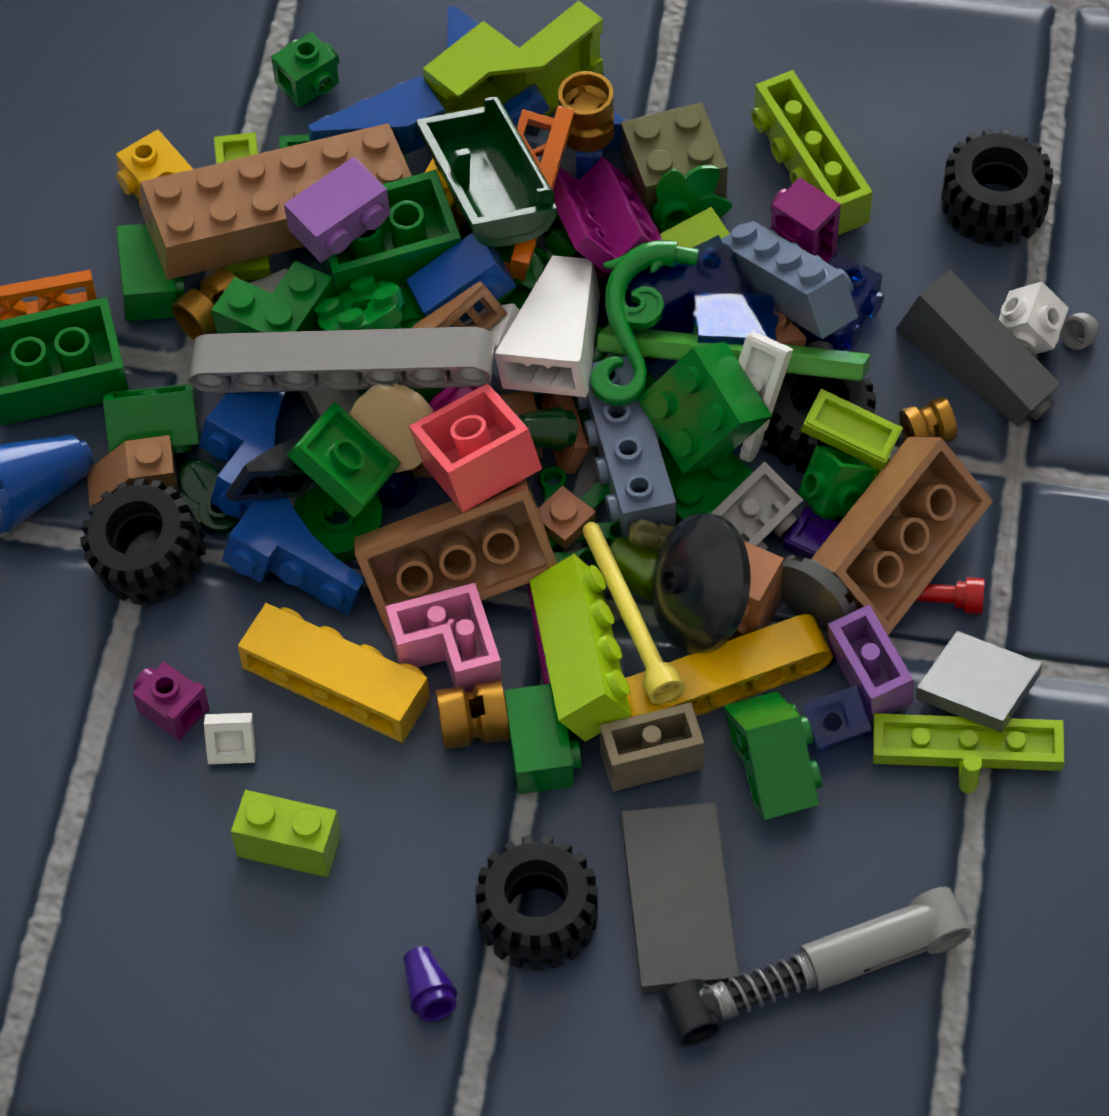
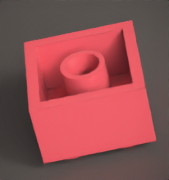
M488 383L409 426L423 466L462 513L542 470L529 429Z

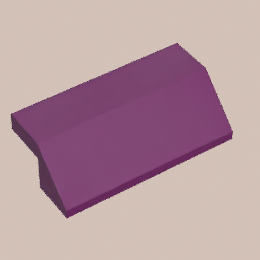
M601 157L580 180L576 179L561 166L559 167L552 191L554 193V204L557 207L560 219L575 250L605 273H610L613 269L604 268V262L614 260L643 243L663 240L632 179L604 157Z

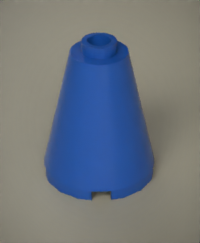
M70 434L0 444V534L10 531L89 475V465L93 464V456L88 444L84 440L79 441L76 436Z

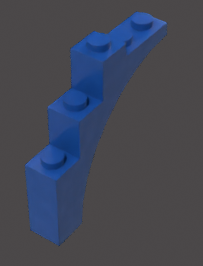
M292 391L226 393L206 418L199 446L207 450L212 456L228 462L217 476L210 503L219 507L225 514L240 520L229 534L222 561L230 565L237 573L247 575L259 583L264 580L269 572H272L285 583L296 586L316 597L325 606L349 616L357 605L365 578L338 560L311 534L292 507L289 498L229 502L225 496L244 465L275 446V424L288 403Z

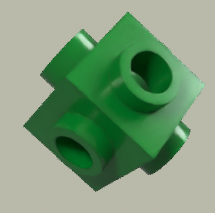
M312 31L298 40L291 41L285 48L271 56L275 83L298 108L318 96L327 94L334 86L339 84L337 65L340 63L338 54L329 43L323 44Z
M816 445L806 473L803 476L798 494L812 506L811 510L814 514L824 519L836 520L837 516H846L869 487L876 470L870 464L835 447Z

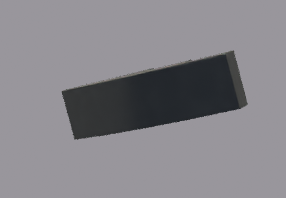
M305 434L276 445L245 464L226 492L227 500L232 502L302 497L311 483L315 481L298 467L287 454Z

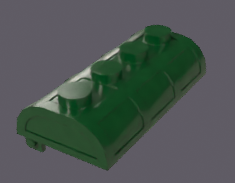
M498 97L485 98L484 107L416 120L418 134L428 148L438 171L442 174L456 204L467 220L471 232L480 244L489 247L511 246L535 239L549 229L554 222L557 207L554 204V193Z

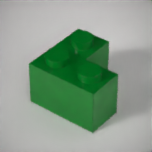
M294 261L273 293L234 277L211 311L217 334L321 331L315 307L321 301L336 297L337 295L332 276Z
M775 691L724 705L732 749L744 762L753 807L763 819L767 820L818 806L819 801L816 789L822 787V778L816 761H810L807 748L808 744L813 743V735L807 717L798 714L794 703L789 704Z

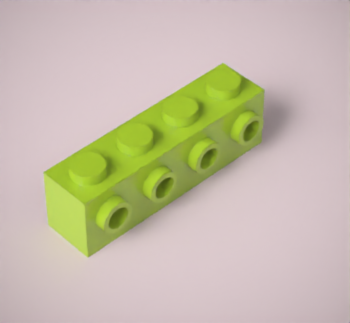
M794 70L755 84L754 108L751 109L752 122L759 133L764 132L769 139L771 151L776 161L785 164L789 171L791 183L793 184L800 177L841 204L838 235L870 223L873 191Z
M572 554L529 581L558 721L586 742L600 734L599 725L631 716L627 697L630 694V687L621 671L619 660L622 658V652L617 641L614 639L611 627L614 623V617L606 604L603 590L606 589L605 579L597 567L594 565L588 566L575 554Z

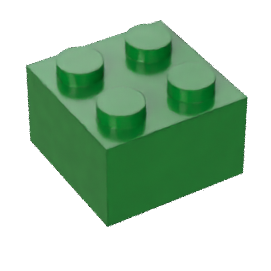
M726 341L693 347L637 399L683 474L716 466L772 417V414Z

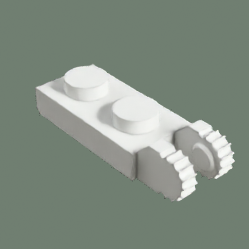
M753 331L747 334L738 362L772 414L794 349ZM770 419L743 442L740 452L741 459L747 462L754 460L759 452L764 432L767 430Z

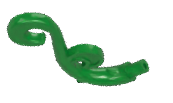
M655 240L643 243L614 260L604 262V268L613 269L605 291V307L608 320L633 367L634 378L631 383L624 386L613 384L610 381V374L615 369L623 368L624 361L619 356L609 357L598 363L590 375V384L596 398L603 403L613 406L628 405L636 401L643 394L646 387L647 370L631 328L648 329L655 326L662 318L664 311L662 295L655 288L646 286L639 287L631 292L632 302L638 303L640 306L635 308L628 307L625 302V296L629 284L635 276L650 268L651 273H655L661 266L674 267L675 263L697 266L699 249L678 246V241Z

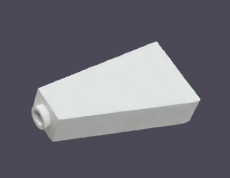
M563 256L551 257L494 353L503 389L577 397L587 396L600 302V290L595 266L590 260Z

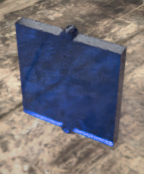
M695 292V311L692 312L691 321L696 323L698 343H720L726 341L727 344L743 345L747 334L753 331L774 341L777 340L775 327L778 325L779 317L774 315L772 296Z

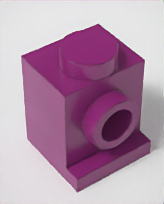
M165 661L156 670L151 667L144 669L134 683L135 691L133 692L137 711L178 741L210 709L205 687L199 682L195 684Z

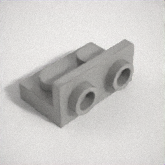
M764 461L711 514L721 516L732 523L740 533L743 541L767 550L768 546L763 541L772 532L780 537L798 519L793 511L803 499Z

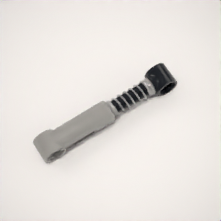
M938 887L920 894L906 907L801 945L800 953L792 954L787 962L779 959L776 966L767 963L763 971L754 968L752 975L742 973L738 980L730 977L727 984L720 981L710 986L701 979L686 980L666 990L661 995L659 1001L679 1046H694L716 1036L724 1026L723 1021H727L731 1017H738V1011L746 1008L750 1012L751 1006L759 1004L760 1007H763V1002L769 999L775 1003L777 996L784 995V997L788 998V992L793 990L800 994L801 987L806 990L814 988L815 991L819 992L926 951L930 954L949 951L965 942L971 935V929L951 889L948 887Z

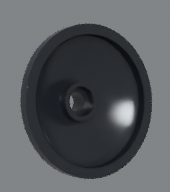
M698 513L683 519L665 538L655 559L651 579V598L654 614L665 637L676 648L684 652L705 654L723 646L737 630L747 607L751 581L747 549L738 530L732 523L721 516Z

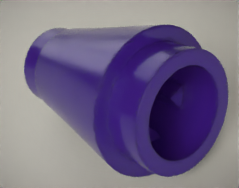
M419 946L409 950L404 955L403 961L412 1011L419 1014L420 1018L427 1022L446 1018L456 1009L457 989L434 955H432L430 948Z

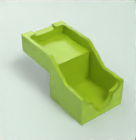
M577 1L520 48L483 20L423 68L424 80L445 109V114L484 107V100L489 97H498L502 104H504L531 84H535L550 107V110L543 114L549 117L559 106L558 89L562 81L569 75L583 71H592L598 74L604 72L603 58L600 57V34L603 33V18L582 2Z

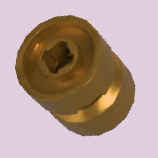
M592 71L577 72L569 75L562 81L558 89L559 106L575 110L566 145L580 152H594L603 149L611 142L614 136L613 87L607 78Z
M223 267L216 269L200 282V291L190 289L173 302L171 306L176 321L193 342L200 335L217 334L211 309L233 278L236 277Z
M501 680L477 683L474 685L472 692H466L462 686L436 690L445 750L471 746L474 738H479L484 744L510 740ZM471 711L483 712V715L472 719Z

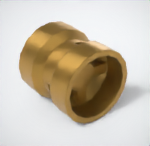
M945 397L930 400L927 406L922 408L910 406L899 411V423L903 427L901 432L904 440L908 437H941L945 442L957 438L956 419Z

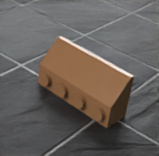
M908 437L811 559L828 568L845 584L846 589L849 591L845 598L849 603L854 600L857 610L870 604L885 632L889 635L993 500L941 437Z
M526 478L464 513L453 501L354 537L356 559L388 636L389 630L385 606L472 583L476 584L482 601L530 583L529 580L557 564L544 523Z

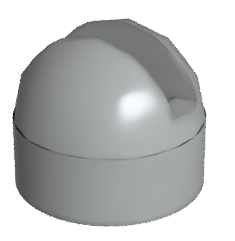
M1075 313L1065 318L1060 336L1066 346L1074 350H1080L1091 345L1099 335V325L1097 320L1091 315ZM1086 329L1084 338H1080V334Z

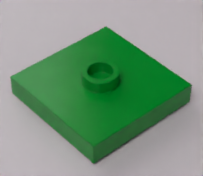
M335 401L287 454L298 467L354 518L364 509L401 464L395 456Z

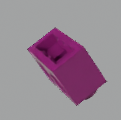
M799 177L788 189H781L773 198L770 205V210L772 211L770 229L787 241L797 243L801 249L814 256L818 255L824 262L829 264L837 254L841 204Z

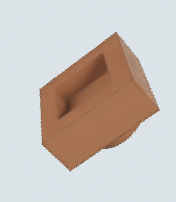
M563 486L538 508L548 537L565 550L583 534V527L586 523L596 521V511Z

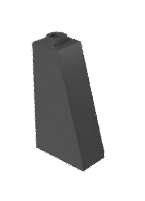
M950 269L918 296L896 327V330L904 338L1017 427L1029 416L1037 421L1055 404L1050 396L1061 385L1059 381Z

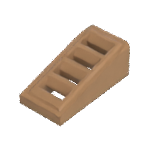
M479 281L419 321L412 328H441L452 325L453 327H480L489 331L507 312L486 286ZM478 300L487 310L481 316L473 308V305ZM464 313L472 320L466 326L459 319Z

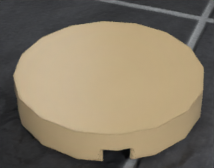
M383 384L373 386L355 401L349 415L401 462L394 472L412 470L421 464L422 460L409 426L432 414L433 409L419 393L407 386L394 384L393 386H382Z

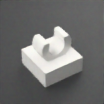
M252 713L205 714L204 731L208 764L255 763L256 749Z

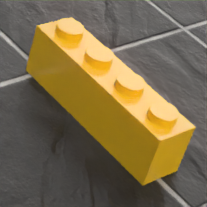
M265 603L238 644L243 669L401 743L404 742L430 700L428 678L417 667L408 663L400 665L391 661L370 645L362 644L359 646L344 639L338 631L331 627L313 625L305 621L301 615L290 608L283 607L279 609Z

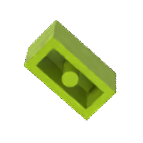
M245 790L231 829V835L237 857L328 878L341 838L337 810Z

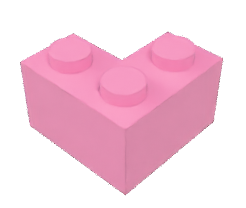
M475 583L385 606L389 636L398 664L408 663L419 668L446 661L453 686H462L466 692H472L474 685L477 683L497 680L502 682L501 660Z

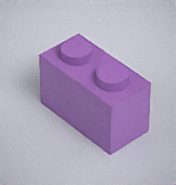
M352 157L284 204L289 231L320 263L333 254L343 252L353 240L368 230L378 228L391 215L387 189L355 157Z
M870 604L828 623L829 648L871 723H873L874 713L892 714L913 704L914 679Z

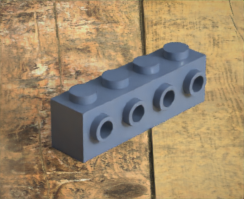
M751 221L736 226L731 231V234L717 241L734 286L775 311L784 314L785 317L819 338L827 337L858 318L851 296L853 284L846 272L824 262L818 255L814 256L801 249L797 243L787 241L774 230H768L760 224Z
M627 355L620 357L624 361L623 368L615 369L610 374L609 378L613 384L619 386L628 385L634 378V370ZM601 361L592 363L591 373L593 368ZM590 384L586 397H574L578 411L586 410L589 420L584 421V430L589 448L596 446L599 457L594 458L599 484L607 483L610 495L605 496L610 521L619 522L623 538L629 536L630 524L640 519L652 521L656 526L659 523L673 527L676 526V500L653 424L638 400L622 406L605 404L596 398Z

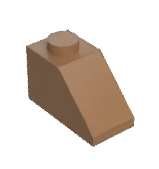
M170 435L124 441L92 466L87 476L90 507L93 503L99 505L103 501L100 496L107 490L112 494L118 490V484L126 481L128 486H132L135 479H145L149 485L153 480L163 482L166 488L172 486L179 493L177 466Z

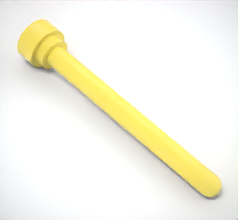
M595 522L586 523L583 527V535L646 668L643 681L644 689L651 703L655 705L670 703L679 698L685 690L681 676L675 667L670 666L667 662H663L600 526Z

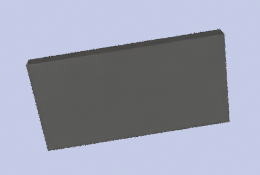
M716 802L621 811L641 993L666 991L672 986L690 979H701L710 986L720 981L727 984L730 977L738 980L739 973Z

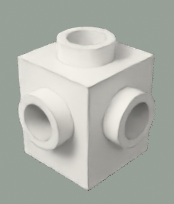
M1038 282L1009 291L1001 307L999 320L1034 355L1055 348L1069 308L1043 282Z

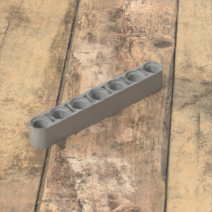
M480 327L205 334L196 337L194 340L188 381L193 388L206 393L363 390L383 384L382 386L399 384L408 388L478 387L491 381L495 336L492 332Z

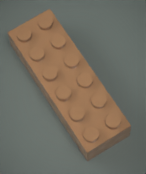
M390 124L378 125L141 181L142 216L167 280L305 247L288 229L284 204L352 157H355L381 184L412 176Z

